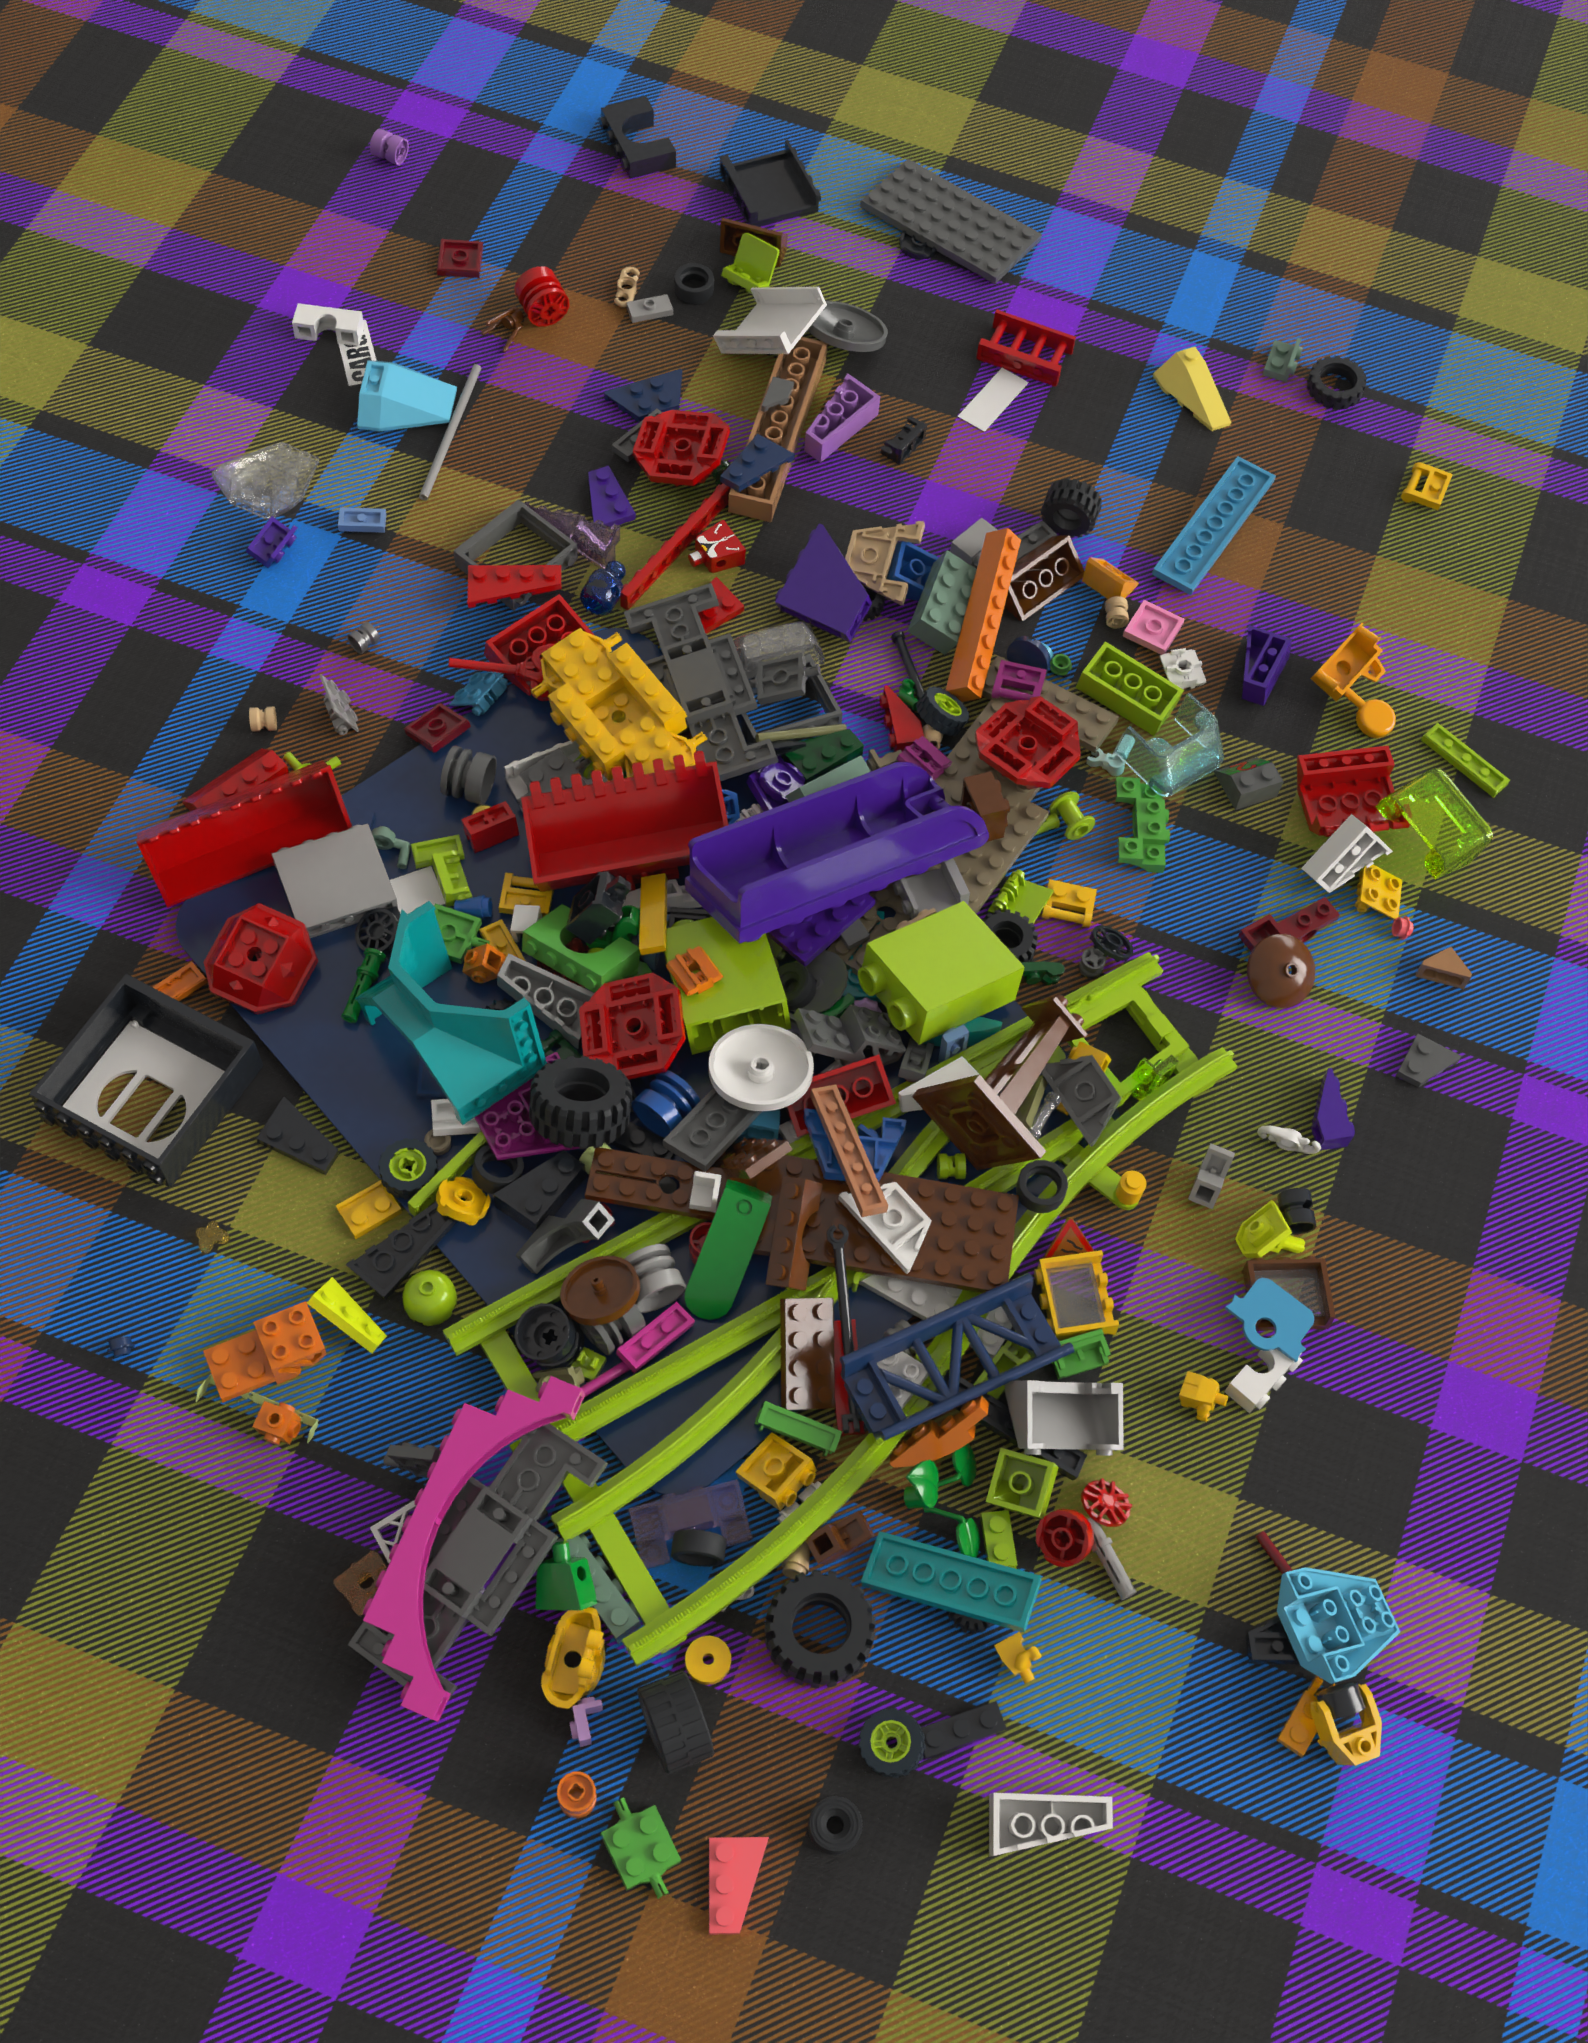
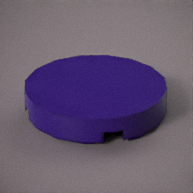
M777 762L762 767L758 778L760 786L765 793L782 802H788L785 796L803 786L805 782L802 773L787 762H784V764Z

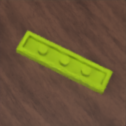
M1439 723L1435 724L1423 735L1421 741L1493 798L1510 782V779Z
M482 1131L407 1202L409 1211L414 1217L436 1201L437 1191L444 1180L448 1179L447 1182L454 1181L455 1177H461L473 1165L476 1153L482 1147L489 1145Z

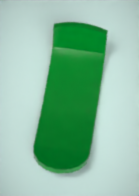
M727 1179L724 1192L685 1291L684 1299L686 1306L694 1315L702 1319H718L727 1314L731 1308L769 1212L773 1197L770 1194L750 1185Z

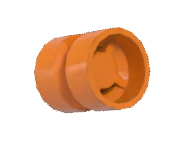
M574 1771L566 1774L560 1780L557 1786V1798L560 1809L565 1815L571 1818H582L593 1811L596 1805L597 1794L594 1781L589 1775Z

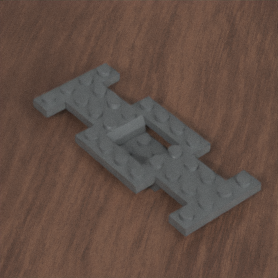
M712 583L624 611L631 634L654 628L663 655L644 661V663L680 704L687 715L685 718L687 728L679 734L690 731L692 738L701 731L705 734L707 740L698 745L696 749L697 751L704 752L706 763L717 762L720 781L777 763L778 759L770 738L748 746L745 742L736 715L757 709L758 706L731 633L708 640L707 634L704 631L698 612L719 606Z
M550 1423L519 1437L521 1442L489 1488L472 1476L453 1500L437 1531L425 1573L423 1617L427 1646L435 1672L443 1690L451 1693L450 1697L457 1686L438 1673L436 1668L468 1621L492 1636L552 1548V1545L559 1538L537 1522L554 1494L569 1473L592 1488L608 1465L607 1462ZM513 1542L516 1543V1546L509 1554V1556L507 1557V1559L505 1560V1562L503 1563L495 1577L492 1579L484 1593H481V1589L488 1581V1579L490 1578V1576L492 1575V1573L494 1572L502 1558L505 1556ZM364 1621L348 1645L402 1686H405L407 1682L411 1683L412 1676L382 1663L384 1659L382 1657L383 1648L389 1639H393L394 1635L391 1633L387 1635L379 1628Z

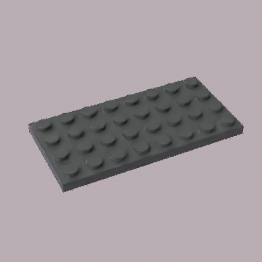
M910 159L903 162L861 200L860 207L901 231L906 230L908 235H914L915 239L922 243L926 242L927 246L931 248L935 247L941 254L994 284L1041 241L1042 234Z

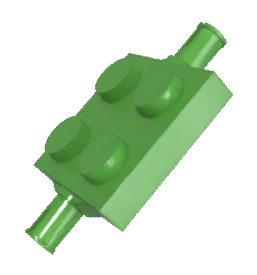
M435 903L436 910L434 912L451 961L462 964L467 951L472 947L490 944L489 940L477 937V933L482 925L481 918Z
M625 1798L615 1801L613 1805L620 1820L616 1825L601 1832L600 1835L626 1891L639 1884L650 1882L657 1899L669 1893L661 1876L667 1869L681 1862L680 1856L655 1805L642 1812L631 1814Z

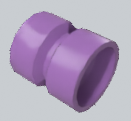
M381 128L374 132L370 142V152L372 155L382 159L386 158L387 161L396 165H401L407 157L409 150L407 139L393 135L391 132Z

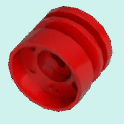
M540 266L534 267L524 272L516 281L514 286L515 295L532 324L546 327L555 324L566 315L570 306L569 298L552 269Z

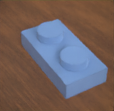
M340 507L339 531L385 533L386 509Z
M964 1024L958 1028H950L942 1035L939 1063L966 1050L969 1031Z

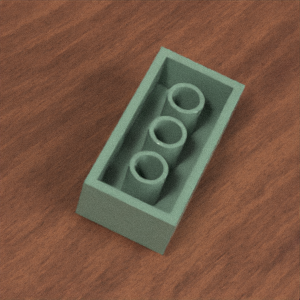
M948 550L942 554L932 565L907 632L944 655L958 644L977 569Z

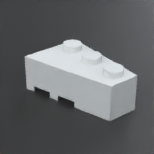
M1351 814L1301 869L1330 893L1355 877V872L1364 866L1369 868L1374 864L1373 860L1383 854L1388 855L1393 851L1365 824Z

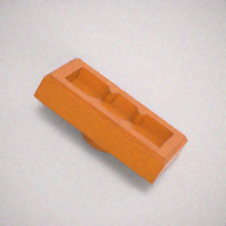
M191 961L153 986V988L177 1001H181L208 982Z

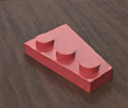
M769 1837L709 1838V1935L740 1934Z

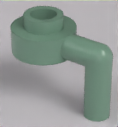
M380 826L374 828L371 833L377 849L388 850L392 847L400 849L397 867L406 869L411 844L395 838L394 832L388 827Z

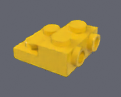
M771 1432L735 1472L739 1479L758 1491L762 1499L781 1511L784 1506L790 1507L797 1499V1492L803 1485L807 1487L812 1484L817 1470L810 1457Z

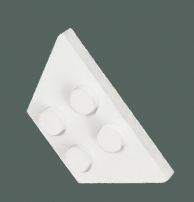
M896 1182L881 1186L888 1203L887 1213L861 1217L852 1194L842 1192L839 1195V1201L900 1268L908 1274L932 1220Z

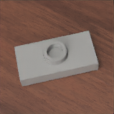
M667 294L626 302L632 323L673 315V308Z

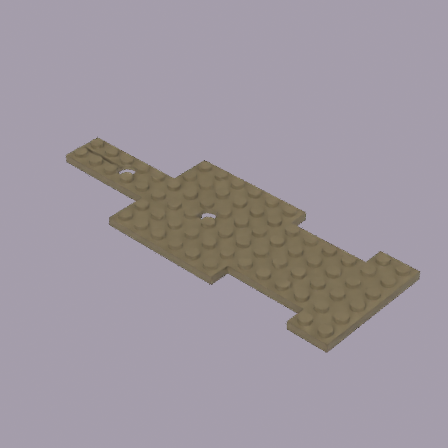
M997 656L989 666L982 696L991 701L947 756L952 761L951 766L934 780L943 789L945 801L951 806H960L963 779L992 771L995 780L998 779L1001 784L1003 798H1007L1010 805V812L1007 815L1008 826L1005 827L1004 838L988 841L977 849L953 858L970 892L968 906L976 914L1040 829L1049 814V811L1031 802L1041 787L1029 790L1023 785L1016 784L1006 776H1002L1000 772L985 763L978 756L975 731L1005 703L1016 701L999 697V699L991 698L1001 660L1008 661L1000 656ZM1046 679L1044 680L1040 696L1078 721L1080 746L1095 753L1117 724L1119 716ZM1002 685L1001 687L1014 691L1033 694V691H1028L1005 685ZM924 758L922 759L924 762H927V763L929 762L928 759H926V760H925ZM941 863L929 867L926 872L940 869ZM909 875L905 877V879L916 875ZM893 882L888 884L883 890L871 892L870 896L875 899V905L860 918V921L868 933H870V939L863 942L861 948L858 945L848 950L840 937H838L827 950L836 953L845 962L847 970L852 969V973L857 976L858 970L863 964L867 943L896 931V927L900 922L911 920L909 914L905 915L903 911L902 899L900 895L897 896L895 894ZM883 906H888L894 909L896 915L894 918L888 917L883 920L878 917L877 910Z

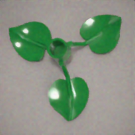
M968 1443L952 1453L953 1466L956 1470V1474L952 1477L938 1481V1470L932 1460H924L918 1463L906 1475V1479L912 1486L905 1488L904 1501L909 1509L924 1508L925 1513L932 1512L957 1520L959 1524L956 1528V1537L961 1554L977 1558L980 1549V1534L975 1521L972 1518L965 1520L963 1516L934 1508L938 1499L939 1486L961 1479L965 1487L973 1483L977 1465L974 1452Z

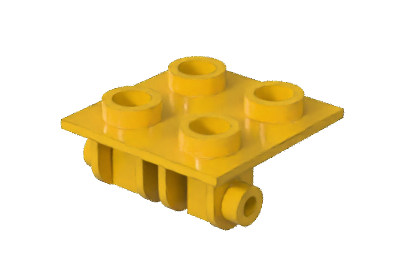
M1374 864L1369 868L1364 866L1359 871L1360 878L1356 892L1358 897L1355 902L1357 911L1366 912L1371 907L1395 920L1399 916L1402 880Z

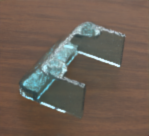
M1191 693L1186 695L1174 718L1191 737L1172 747L1162 738H1152L1146 741L1129 726L1115 751V754L1160 796L1168 797L1219 768L1224 759L1218 721Z

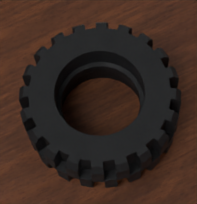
M570 1056L564 1060H561V1058L556 1059L552 1064L547 1063L531 1081L529 1119L534 1129L544 1139L549 1138L551 1143L556 1145L563 1144L565 1148L579 1147V1149H587L588 1147L599 1148L604 1143L608 1145L616 1138L618 1139L628 1127L632 1097L631 1084L620 1069L617 1070L613 1064H606L601 1059L596 1058L593 1060L586 1056H581V1058Z
M812 1570L811 1575L806 1576L804 1572L796 1575L795 1580L792 1582L788 1580L782 1585L781 1590L775 1593L771 1605L768 1607L764 1630L766 1648L770 1650V1658L774 1665L778 1664L781 1667L780 1672L785 1677L790 1675L795 1678L794 1682L799 1685H803V1682L811 1684V1688H819L820 1685L826 1684L827 1688L836 1686L837 1682L841 1680L846 1682L852 1677L854 1672H858L862 1668L872 1648L876 1621L875 1616H872L873 1607L871 1602L864 1599L865 1592L860 1586L857 1588L851 1585L852 1580L846 1576L843 1580L836 1577L837 1572L829 1571L828 1575L821 1574V1570ZM810 1605H825L836 1610L844 1619L847 1628L846 1638L841 1647L827 1654H817L804 1649L796 1641L793 1634V1621L801 1609Z

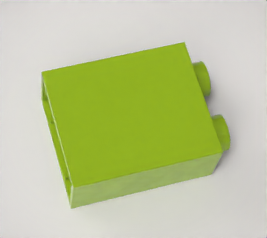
M962 901L868 942L862 967L858 970V980L867 995H876L886 1006L889 1019L894 1027L900 1031L906 1030L920 1045L945 1033L950 1028L961 1026L1014 1001L1025 967L966 902Z
M713 917L698 921L690 919L680 920L670 928H667L666 951H664L666 963L675 959V955H682L687 952V949H694L700 946L723 975V978L714 983L713 987L700 994L697 992L687 996L682 988L676 984V980L669 972L672 984L678 987L681 992L684 1027L692 1055L712 1050L715 1043L723 1035L742 1026L767 1024L786 1030L792 1029L786 995L766 933L756 941L739 944ZM696 969V970H694V971H692V972L695 974V973H697V972H699V971Z

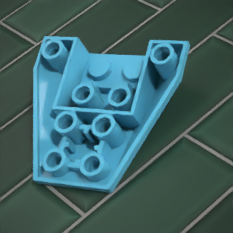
M375 360L367 361L359 393L358 429L388 431L449 423L457 387L397 363Z
M1307 1567L1282 1574L1277 1606L1278 1616L1300 1665L1330 1684L1356 1676L1400 1633L1376 1579Z

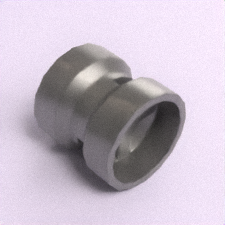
M365 622L360 625L358 631L349 633L347 639L352 648L357 653L362 654L367 651L368 646L378 643L380 636L373 625Z

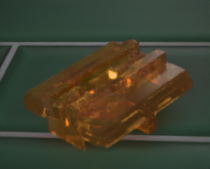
M373 1550L358 1562H353L349 1569L333 1580L335 1587L350 1603L351 1608L359 1616L363 1615L367 1601L370 1598H374L378 1589L376 1582L380 1573L383 1570H387L381 1557ZM368 1577H371L374 1581L373 1585L363 1590L359 1584Z

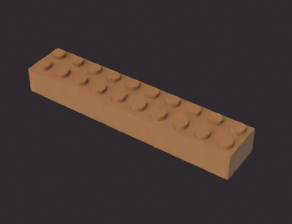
M801 337L789 354H778L747 445L759 434L795 453L826 363L827 343ZM773 377L793 381L794 388L787 404L775 405L768 408L766 412L761 411L762 403ZM792 462L781 464L778 470L773 473L769 471L761 476L759 481L740 492L731 488L728 512L772 522Z

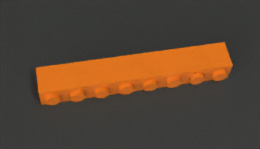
M1009 528L988 532L985 536L946 686V691L955 695L961 702L981 699L1021 543V539Z

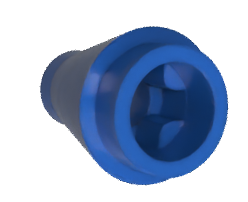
M481 895L463 900H455L454 910L485 920L486 917L492 916L491 897Z

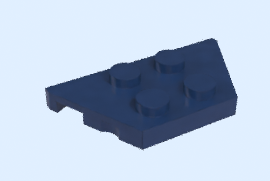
M682 369L604 391V399L606 401L612 400L618 404L619 410L629 414L638 423L656 409H659L661 412L679 410Z

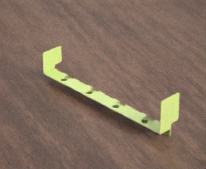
M212 1374L198 1388L196 1402L207 1391L209 1383L216 1385ZM252 1391L241 1395L243 1398H249L261 1405L264 1401L277 1404L278 1406L280 1404ZM295 1410L294 1412L298 1416L299 1414L303 1416V1418H300L304 1424L312 1426L308 1435L307 1443H309L318 1426V1419Z

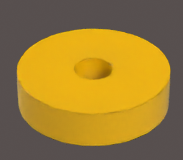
M714 1636L697 1638L686 1651V1670L690 1677L700 1684L712 1685L720 1682L726 1677L731 1666V1653L724 1641ZM711 1656L714 1661L712 1664L707 1665L703 1662V1658Z

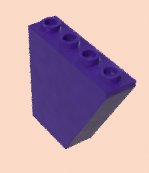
M819 523L817 528L810 533L809 542L805 549L800 551L797 559L798 562L794 569L788 572L784 587L778 590L775 603L780 611L851 643L872 602L825 527Z

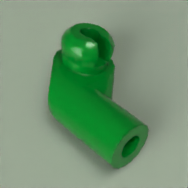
M904 679L901 683L902 685H900L898 697L911 710L917 711L916 705L919 700L914 697V682L911 679Z

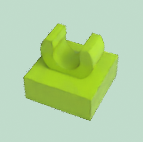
M583 1347V1350H581L576 1361L571 1366H580L585 1381L589 1382L599 1376L606 1363V1357Z

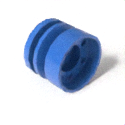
M667 1071L659 1073L656 1079L650 1082V1089H644L632 1101V1108L639 1120L649 1130L666 1138L700 1102V1098L685 1080L677 1074Z

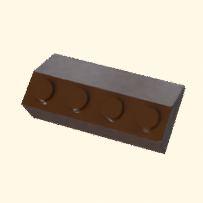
M1069 535L1052 536L1015 562L1004 607L1019 621L1027 619L1083 578L1084 568Z

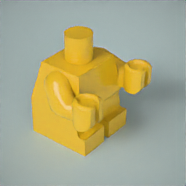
M1190 1371L1186 1374L1179 1394L1181 1406L1197 1409V1420L1204 1422L1208 1421L1209 1411L1214 1410L1215 1404L1226 1406L1228 1396L1220 1393L1219 1383L1214 1379H1208L1203 1375Z
M1017 1632L994 1646L1004 1664L1015 1676L1020 1674L1026 1684L1035 1679L1030 1670L1033 1667L1030 1660L1036 1661L1042 1656L1035 1646L1026 1650L1022 1645L1024 1639L1021 1633Z

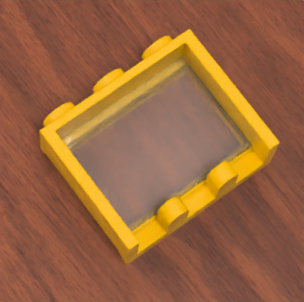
M1102 1250L1040 1259L1037 1269H1034L1036 1285H1041L1042 1294H1039L1040 1306L1042 1310L1046 1309L1048 1317L1046 1320L1058 1341L1101 1328L1103 1335H1116L1119 1322L1114 1320L1112 1315L1114 1303L1112 1297L1109 1298L1107 1293V1273L1102 1271Z

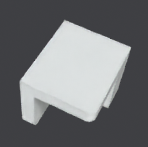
M515 905L510 929L515 942H520V936L523 934V931L543 918L540 906Z
M699 1171L694 1172L689 1204L690 1209L716 1213L721 1175Z

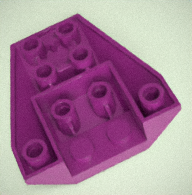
M555 1052L545 1058L547 1063L552 1064L554 1060L560 1057ZM533 1078L474 1117L497 1160L579 1149V1147H572L571 1149L565 1148L563 1144H553L549 1138L544 1139L532 1126L529 1119L531 1081Z

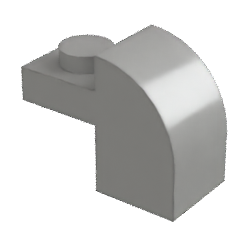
M1210 1143L1194 1180L1188 1200L1213 1209L1234 1158V1152Z

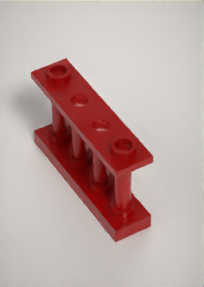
M996 309L992 327L996 330L990 341L981 339L976 359L1056 387L1062 368L1058 363L1063 353L1072 355L1076 337ZM1004 332L1015 335L1010 348L998 344ZM1023 339L1035 342L1030 355L1018 351ZM1043 346L1056 349L1050 362L1038 358Z

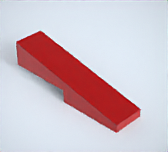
M852 1319L851 1324L855 1351L858 1350L855 1319ZM839 1320L834 1321L835 1417L837 1430L842 1431L841 1415L849 1414L848 1394L844 1387L845 1382L840 1375L842 1371L840 1357L844 1356ZM859 1421V1433H854L853 1422H848L849 1434H843L842 1431L841 1436L865 1434L863 1421Z

